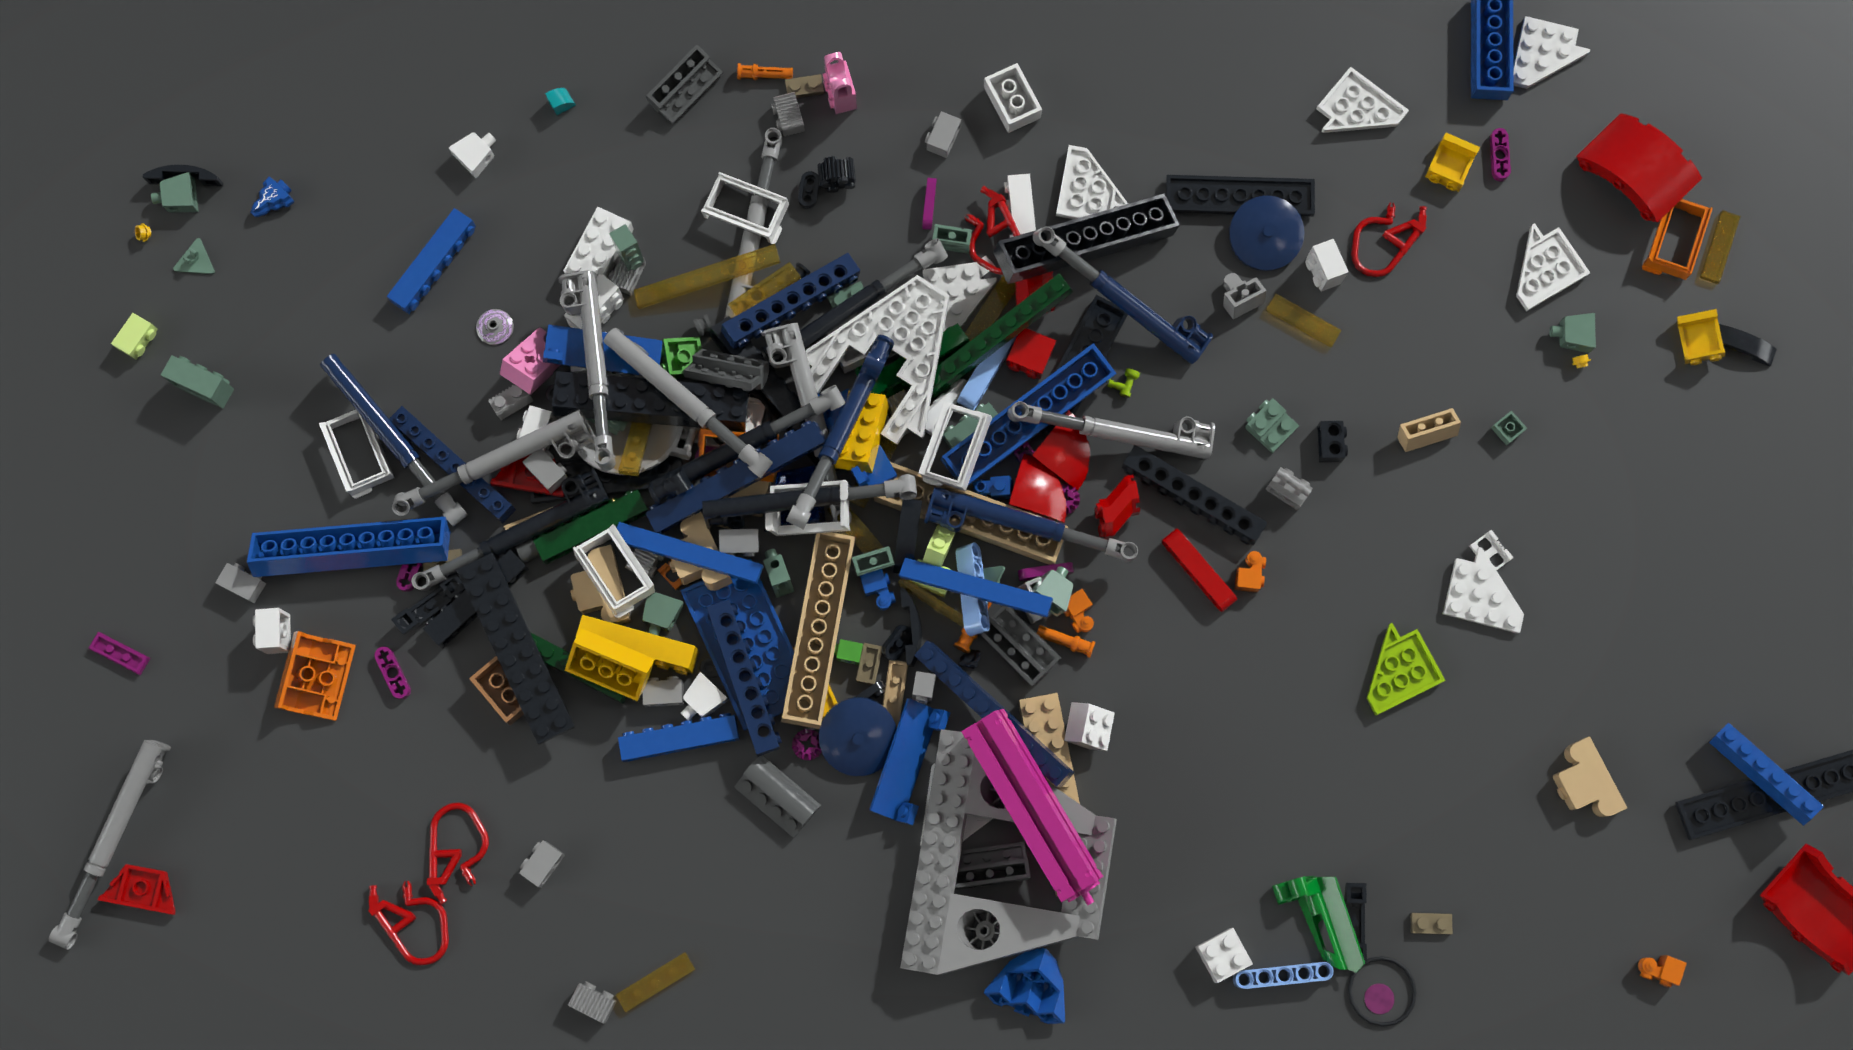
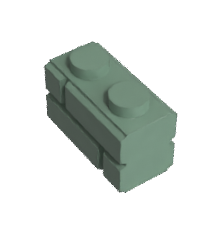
M935 224L933 239H939L945 250L969 254L972 236L971 229Z
M889 546L852 557L857 576L895 565Z

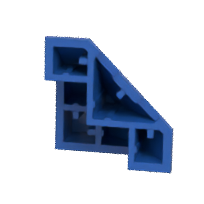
M1046 948L1026 951L1009 961L984 991V994L998 1006H1012L1015 1008L1014 1012L1028 1017L1030 1014L1036 1015L1041 1019V1022L1047 1024L1065 1022L1063 978L1057 960Z

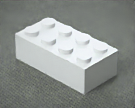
M597 207L563 270L564 274L589 270L596 273V279L601 274L608 278L618 256L609 233L624 224L627 225L632 233L634 229L631 221Z

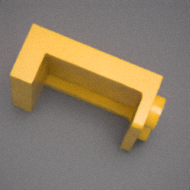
M1445 133L1425 177L1433 183H1440L1446 186L1451 191L1459 192L1464 185V180L1480 147Z
M1717 309L1677 317L1685 364L1698 365L1705 360L1714 362L1725 357Z

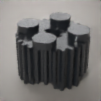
M837 156L825 157L823 159L824 162L817 164L819 186L827 189V192L835 193L841 188H855L856 176L853 158L846 157V159L842 160L837 159Z

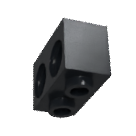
M1320 421L1317 425L1319 462H1342L1345 456L1348 455V446L1345 445L1344 440L1347 437V428L1344 427V422ZM1328 429H1334L1337 436L1330 435ZM1329 448H1336L1338 454H1332Z

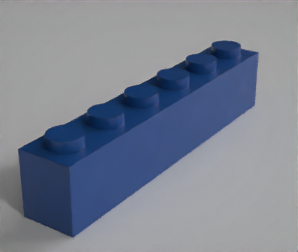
M454 208L386 296L390 302L408 314L418 307L420 299L430 291V286L433 282L440 278L445 266L451 264L455 253L463 248L465 240L473 235L476 227L473 220Z
M731 713L720 714L719 718L716 719L703 717L700 718V722L692 723V720L680 722L681 725L673 727V724L663 725L659 730L646 728L642 729V733L634 734V731L625 732L622 737H618L621 760L623 762H630L738 741L740 737L736 717L731 715Z
M1730 723L1721 729L1709 742L1803 826L1824 807Z

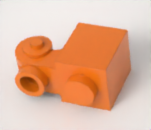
M1252 551L1245 559L1246 564L1250 568H1238L1236 571L1235 590L1258 592L1261 587H1264L1265 576H1262V568L1265 569L1266 557H1262L1257 551Z
M1083 589L1071 595L1067 611L1064 612L1066 617L1070 616L1074 621L1072 626L1077 633L1089 632L1094 625L1093 619L1089 616L1084 617L1083 614L1093 605Z
M1661 955L1658 965L1653 958H1641L1638 962V969L1641 972V977L1648 980L1655 978L1660 980V985L1671 988L1672 986H1680L1687 963L1668 955Z

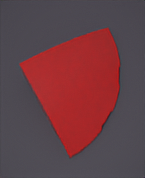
M1068 411L1065 414L1068 416L1075 417V415H1073L1070 411ZM1055 426L1032 456L1078 491L1089 470L1090 445L1086 435L1080 434V430Z
M1024 454L1009 505L1043 518L1065 523L1066 498L1064 497L1059 479L1039 460Z

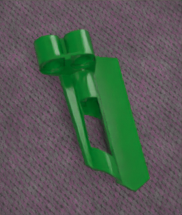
M1303 876L1273 885L1278 905L1298 900L1323 961L1337 969H1348L1355 973L1359 972L1364 966L1365 960L1336 876ZM1321 920H1324L1334 953L1326 950L1318 927Z

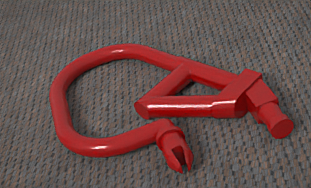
M983 186L980 192L991 198L988 202L987 235L991 238L1008 226L1014 236L1020 235L1005 203L1007 202L1005 197ZM999 207L1005 220L994 226L995 209ZM967 214L966 216L969 218L965 217L966 221L976 227L971 236L969 249L971 258L990 272L1003 275L1001 268L993 266L976 254L975 242L984 228V223L979 218Z
M1391 202L1388 204L1386 218L1369 217L1362 220L1356 226L1353 234L1351 257L1356 269L1362 274L1371 277H1381L1390 273L1417 238L1426 230V206L1419 207L1420 212L1417 220L1412 219L1384 232L1382 237L1400 250L1390 264L1382 270H1370L1360 263L1358 259L1360 233L1368 224H1393L1396 206L1392 203V207H1390ZM1410 228L1414 230L1405 243L1394 236Z
M451 803L442 807L433 816L430 825L429 878H427V885L434 896L440 901V905L447 902L440 885H446L462 856L461 849L437 850V825L440 818L451 810L465 811L481 835L482 846L479 852L460 865L462 876L465 877L466 882L471 886L473 884L470 881L473 880L475 885L476 879L471 873V869L468 868L484 857L489 846L487 831L476 812L470 806L463 803ZM452 857L442 876L437 878V858Z
M404 881L402 888L406 906L427 904L434 907L440 916L442 938L440 949L431 957L416 958L408 952L397 936V933L413 922L416 916L412 912L386 900L379 902L376 890L377 885L369 886L368 911L372 916H375L402 956L414 965H429L441 959L448 948L449 942L447 915L443 906L438 901L428 897L411 899L413 897L411 883L407 881L408 887H406V881ZM386 909L403 917V919L394 926H391L381 911Z

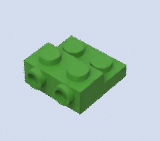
M700 337L663 339L661 351L663 363L660 366L675 379L684 378L683 370L693 363V355L702 349Z

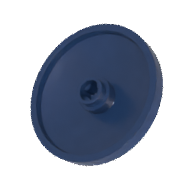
M1259 196L1244 203L1234 214L1229 227L1230 245L1237 258L1250 268L1260 271L1280 269L1290 263L1299 253L1304 241V224L1298 211L1286 200L1275 196Z
M864 697L848 698L835 704L824 716L819 730V744L827 762L839 772L851 776L870 775L884 767L897 728L892 715L877 701Z

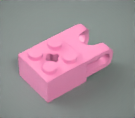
M836 52L825 55V73L822 75L824 88L829 97L830 108H834L835 114L857 109L855 89L847 62L843 60L842 53ZM838 60V63L830 64L832 61Z
M540 327L502 360L500 369L501 376L530 395L553 375V372L560 366L559 364L543 362L547 331Z

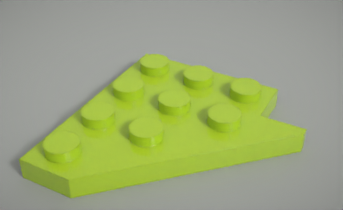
M1390 623L1387 627L1366 698L1375 716L1446 681L1418 629L1400 637L1393 623Z

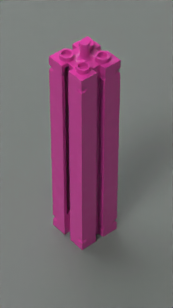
M1004 709L996 710L961 731L965 739L968 740L970 748L1051 886L1057 892L1060 901L1063 902L1067 899L1068 902H1071L1081 895L1087 906L1092 904L1094 900L1088 891L1100 884L1099 879L1103 875L1097 869L1096 863L1012 721L1008 719L1006 711Z

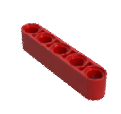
M1174 529L1161 540L1167 551L1219 611L1224 612L1237 601V597L1179 529Z

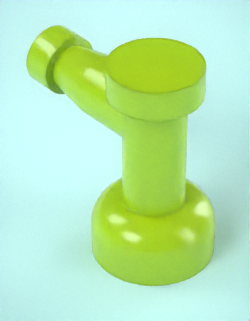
M1126 368L1125 376L1127 379L1125 384L1110 380L1108 387L1120 390L1119 394L1121 396L1130 398L1133 382L1139 378L1140 372Z

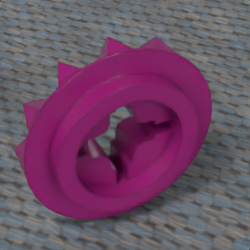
M1061 484L1064 494L1067 492V498H1070V501H1066V514H1069L1077 509L1080 503V494L1069 484Z
M804 729L795 735L792 741V749L798 758L813 760L821 754L818 732ZM811 737V744H813L815 748L809 747L806 750V752H804L805 746L800 741L806 742Z

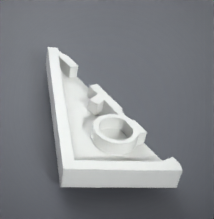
M959 379L952 384L951 389L947 393H942L930 406L925 432L932 436L944 401L954 405L957 404V399L967 382L965 379Z

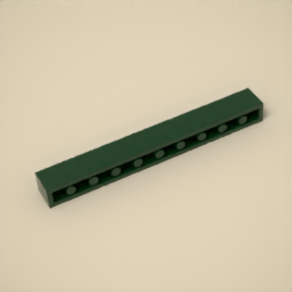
M1057 274L938 365L931 400L1072 294L1073 290L1061 274Z

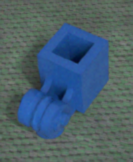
M1010 476L990 477L988 481L979 479L973 482L974 493L985 497L991 495L994 500H1008L1012 495L1013 480Z
M882 569L860 575L865 596L879 595L876 605L880 610H887L892 603L896 602L893 591L889 592L887 585L890 584L888 574H884Z

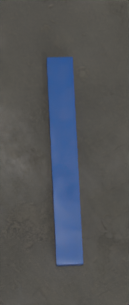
M619 522L617 530L630 547L754 584L758 583L764 567L760 563Z
M908 558L904 559L899 573L900 578L1046 618L1053 602L1052 597Z

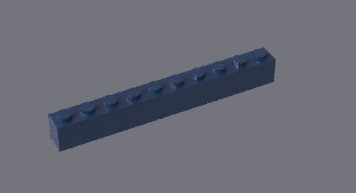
M807 421L801 425L799 430H790L784 434V438L768 442L767 447L762 450L760 448L756 449L758 453H763L773 462L761 478L754 474L748 468L749 465L739 458L733 462V466L720 468L716 471V475L702 478L698 485H691L687 491L679 495L674 494L667 497L665 503L652 505L650 511L646 512V515L655 533L662 534L679 525L684 519L703 512L702 501L724 499L738 493L824 445L826 438L817 422Z
M926 641L914 655L981 718L996 710L1004 709L1008 719L1012 721L1042 774L1056 787L1062 788L1075 773L934 643Z

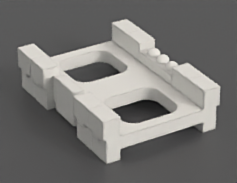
M1492 530L1469 546L1476 555L1479 547L1478 542L1483 538L1488 539L1492 545L1491 548L1485 551L1489 560L1496 553L1504 560L1502 564L1495 567L1496 570L1513 559L1509 551L1501 547L1502 544H1499L1500 542L1497 541L1498 537Z

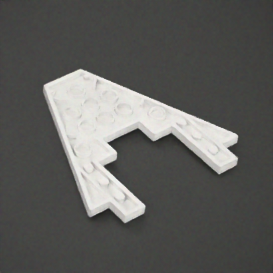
M916 275L805 350L809 365L812 366L811 372L817 393H820L850 346L866 356L872 348L878 335H885L894 341L892 351L906 359L897 376L910 384L911 388L880 434L897 445L907 429L923 438L950 296Z

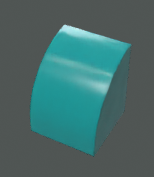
M556 88L545 93L556 115L576 106L565 88Z

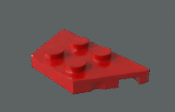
M530 455L502 467L501 471L490 482L492 486L558 497L565 496L561 486L551 494L525 467L523 461Z
M125 864L120 870L119 875L111 881L108 889L98 897L99 901L172 915L176 913L169 877L166 871Z

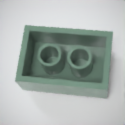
M171 355L161 373V376L172 385L223 409L234 391V388L229 385L230 381L225 379L223 375L215 371L211 373L200 364L196 363L194 365L183 356L177 358Z

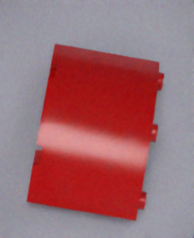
M1622 113L1576 156L1579 166L1583 171L1594 173L1612 183L1616 189L1621 190L1639 210L1641 217L1646 221L1659 222L1702 179L1694 163L1691 160L1687 161L1681 154L1683 150L1666 134L1649 123L1647 125L1640 123L1639 118Z
M1805 843L1760 896L1765 902L1763 904L1764 907L1771 911L1792 932L1791 936L1796 941L1803 942L1812 951L1829 962L1830 966L1838 973L1844 972L1849 976L1853 972V886L1843 877L1835 876L1832 872L1834 868L1828 862L1823 852Z

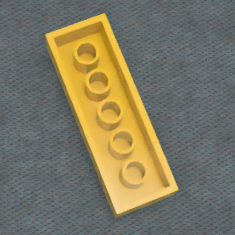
M582 615L576 633L577 637L581 629H585L655 659L654 663L660 669L668 670L673 668V670H676V673L687 675V673L693 674L699 655V650L694 645Z

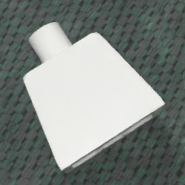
M473 132L451 145L449 150L477 178L494 158V154L489 147L496 142V139L490 133L481 139Z
M700 672L683 696V700L688 706L681 714L687 720H690L696 713L702 718L707 717L729 699Z

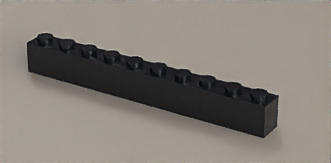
M729 316L711 327L709 336L723 353L766 361L763 358L762 352L752 345L751 340L742 348L737 347L733 349L721 332L722 324L731 319ZM769 363V374L764 387L761 390H753L762 396L769 405L770 411L777 419H780L801 408V404L796 393L789 390L785 380L775 373L774 367ZM805 420L787 428L786 430H799L801 428V425L805 423ZM813 451L807 456L817 466L819 457H815Z

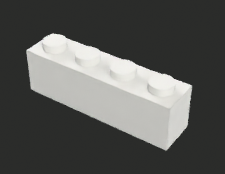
M1030 174L1008 175L1007 182H1004V192L1008 193L1009 200H1006V205L1020 235L1035 231Z

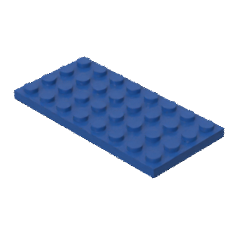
M731 577L732 584L716 591L707 589L702 580L680 591L743 730L746 731L748 728L707 607L728 599L730 604L735 603L738 612L735 618L737 623L741 622L744 633L741 636L743 641H748L751 651H748L747 654L749 659H754L757 669L753 671L755 677H760L763 688H760L762 696L766 695L769 703L766 709L768 714L772 713L773 718L783 713L794 650L760 578L758 583L754 584ZM725 618L722 620L721 625L728 627L731 625L732 620ZM731 636L727 640V643L730 645H735L738 642V638L735 636ZM738 654L734 657L733 661L741 663L744 660V656ZM746 672L742 673L740 680L746 682L750 679L751 675ZM749 691L746 694L748 700H754L757 696L755 691ZM756 709L752 713V717L755 719H759L763 715V711L760 709Z

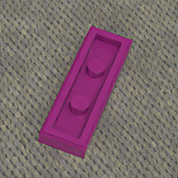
M97 632L88 648L139 675L142 674L150 660V657L101 632Z

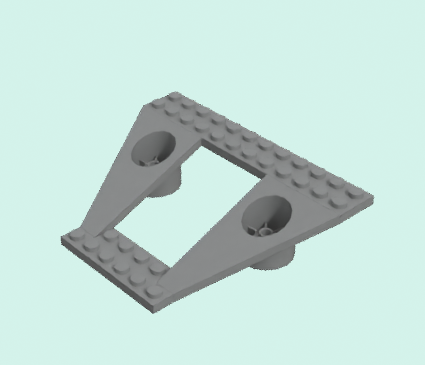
M941 729L900 968L943 975L1077 937L1099 940L1117 819L1096 816L1048 782L1096 863L1097 869L1103 875L1099 879L1100 884L1088 891L1094 900L1088 906L1081 895L1071 902H1068L1067 899L1063 901L1060 913L954 894L967 814L1010 822L1014 821L1006 807L1000 809L997 806L1002 800L1000 797L995 800L994 792L996 790L962 732ZM987 913L986 921H982L979 916ZM992 915L995 916L997 919V921L993 924L991 923ZM977 920L979 924L976 928H972L974 921ZM972 930L976 931L977 935L974 939H972ZM978 940H982L981 950L974 944ZM990 940L993 945L989 948H986L987 941Z

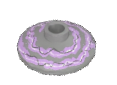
M500 309L484 312L476 324L479 338L489 345H499L506 342L511 337L514 328L512 318L508 313ZM492 323H497L496 327H490Z

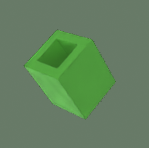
M840 639L834 651L837 661L859 665L863 644Z

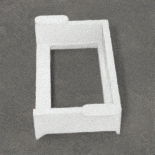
M719 172L705 206L701 210L704 218L708 219L709 216L766 237L768 243L772 245L776 244L782 231L781 221L789 206L787 198ZM724 183L754 195L758 194L779 204L769 227L765 228L714 208V203Z
M944 401L918 472L923 477V481L938 487L945 484L966 491L990 422L992 421V416ZM951 411L979 420L958 480L930 472Z
M357 410L327 422L319 423L345 490L353 498L356 499L371 493L372 487L395 478L377 434ZM360 418L382 472L353 483L332 429Z
M846 480L823 482L821 487L839 485L840 522L806 524L803 530L795 525L781 526V512L765 513L766 530L776 536L851 531L849 526V500H847L850 485ZM808 483L770 486V493L806 489Z
M614 524L581 545L573 547L574 555L616 618H621L633 611L634 604L655 593L653 582ZM610 539L614 541L643 585V587L619 601L615 600L585 554Z

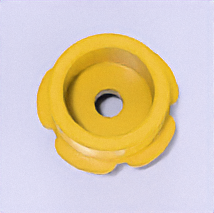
M144 223L136 225V239L146 242L151 237L150 227H147Z
M1588 354L1572 358V365L1582 368L1588 366V362L1591 359L1588 358Z

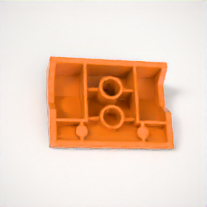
M301 631L294 632L274 708L336 721L356 645L309 635Z

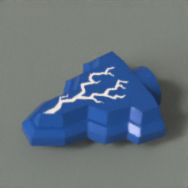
M269 176L263 182L264 187L259 191V199L254 202L250 212L257 218L266 215L271 210L278 211L282 207H289L295 202L289 195L292 190L281 179L276 182Z

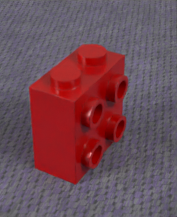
M1026 328L1017 335L1006 365L1015 372L1022 371L1032 379H1041L1054 350L1056 340Z

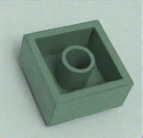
M1510 411L1495 423L1491 429L1507 446L1523 433L1527 427Z

